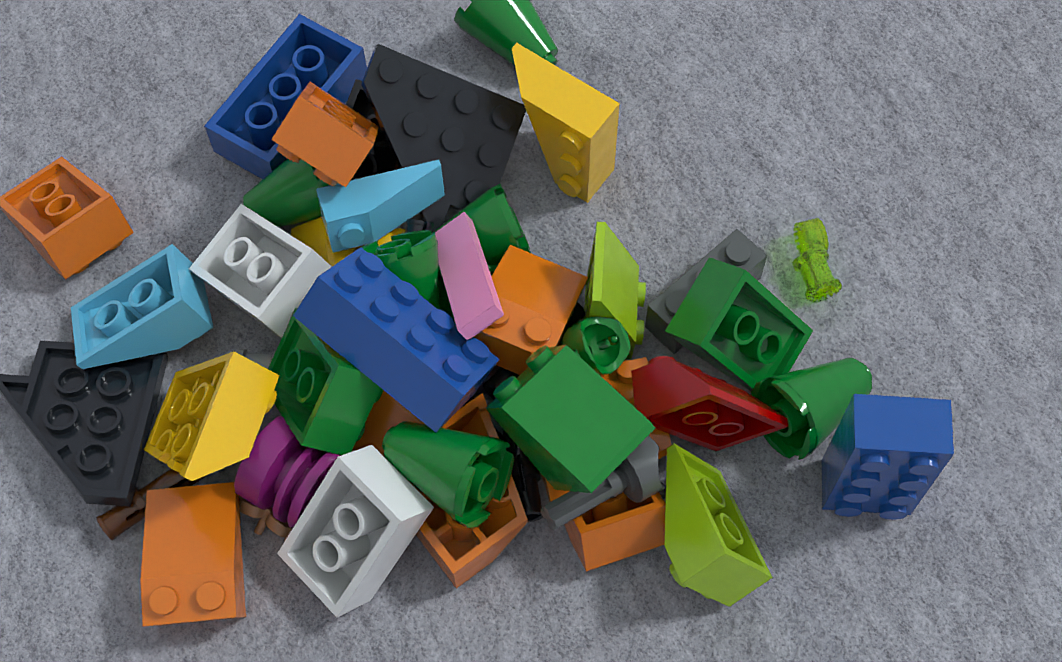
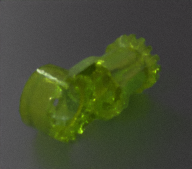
M816 217L795 223L793 231L797 230L793 235L794 237L798 236V239H795V243L799 242L800 244L796 246L797 249H800V256L793 260L792 266L795 271L800 272L807 288L805 297L807 301L812 302L817 300L820 302L822 297L826 300L828 299V294L832 297L833 293L837 294L842 289L840 280L834 278L827 262L829 259L827 252L829 243L825 226Z

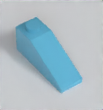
M439 160L351 180L346 188L338 183L335 187L330 185L316 189L323 223L333 253L367 245L379 240L406 222L407 219L412 218L445 196Z

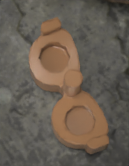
M239 497L240 512L253 518H260L254 529L256 534L262 535L267 526L278 536L284 537V541L287 539L292 531V528L288 527V521L283 523L274 518L272 507L262 510L246 499Z

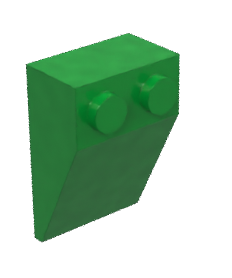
M709 257L665 332L690 352L752 391L756 383L763 379L788 373L813 330L748 271Z
M295 308L268 367V370L280 375L274 389L277 393L274 404L301 446L339 455L347 454L352 451L355 443L361 439L368 415L374 403L380 399L383 389L293 316L297 310Z

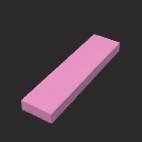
M463 212L435 232V236L438 241L439 267L458 332L466 340H469L501 318L504 313L474 223Z

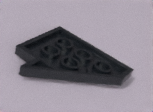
M377 44L361 85L399 169L439 160L441 163L445 196L419 212L424 222L434 223L433 232L443 225L449 207L461 211L490 188L500 184L526 113V108L522 103Z
M40 340L29 376L0 374L1 395L87 504L131 507L145 452L144 448L149 437L168 361L167 352L81 369L76 365L73 342Z

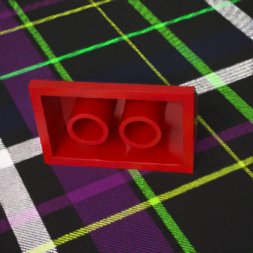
M655 357L649 360L647 365L631 371L634 406L654 425L655 429L713 451H719L789 427L786 417L748 392L728 384L723 379H717L705 374L698 368H692L675 361L673 357Z

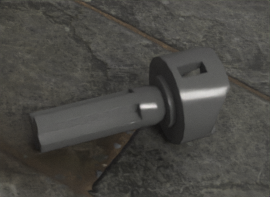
M648 435L592 493L569 491L544 505L540 510L542 516L547 520L548 527L551 530H555L621 493H624L630 500L639 503L665 489L666 485L659 478V446Z

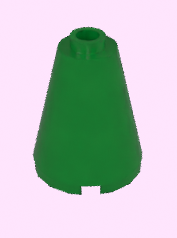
M470 0L472 3L465 11L461 7L456 11L454 21L461 30L514 66L512 47L516 43L550 63L557 64L558 60L555 56L558 53V48L530 0Z
M287 159L244 195V204L242 205L277 227L312 221L322 217L316 189L330 185L315 176L313 172L316 168L301 159L299 163Z
M501 184L490 188L432 232V234L437 232L454 218L465 212L474 223L487 265L498 266L510 245L531 253L521 225L513 208L509 206L506 200L507 195ZM439 267V277H440L442 274H441V270H440V267Z
M429 230L402 233L391 236L392 241L380 246L378 241L362 247L366 252L380 258L387 269L402 281L412 284L418 290L419 295L440 310L438 241L435 233L432 234Z
M849 357L768 377L756 383L751 391V395L788 419L789 427L763 435L764 438L783 457L790 459L796 455L799 456L798 460L806 458L838 427L853 394L869 395L871 393L872 375L864 363Z
M403 421L397 426L391 427L385 434L382 442L384 457L409 482L455 521L467 528L477 527L487 520L492 513L485 510L492 498L501 500L511 477L514 457L512 453L506 451L510 444L499 438L440 428L436 433L427 425Z

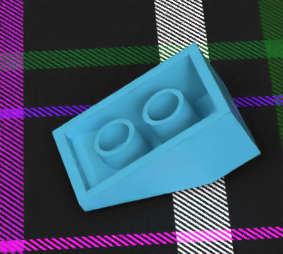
M171 244L72 306L71 316L76 365L81 369L177 350L211 330L213 323L205 283L189 270L193 263Z

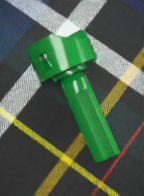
M606 317L586 318L568 328L563 337V345L571 348L601 377L619 368L627 358L631 347L628 333L618 320ZM610 337H611V342H612V343H615V344L612 345V346L610 345V342H609V340H608V338H610Z

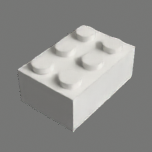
M241 204L191 265L189 270L220 295L282 338L295 308L298 309L317 277L332 266L312 248Z
M369 445L337 457L277 554L338 618L371 601L434 506L373 445Z

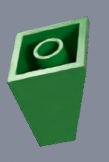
M544 345L529 356L525 362L528 368L518 378L511 376L495 389L493 395L496 399L486 409L555 490L592 493L655 427L567 345L549 348L547 345Z

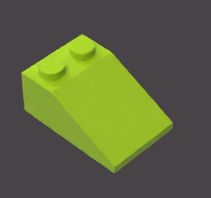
M597 221L587 270L588 279L585 284V317L583 320L597 316L618 320L628 333L631 347L626 359H631L635 345H642L644 320L637 319V307H644L646 282H639V265L607 223ZM611 337L608 338L610 345H614L615 343L611 342Z
M675 443L667 448L664 546L672 562L669 565L670 572L681 587H688L701 593L707 599L716 600L730 607L773 577L720 470Z

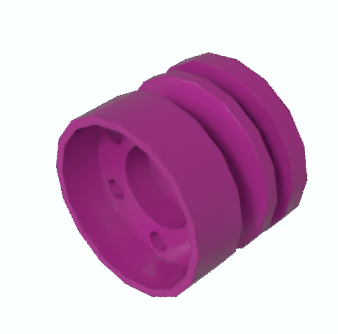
M279 416L260 432L255 439L249 458L242 460L234 482L235 493L262 510L273 507V517L283 523L288 521V527L293 529L335 460L341 455L301 446L284 418Z

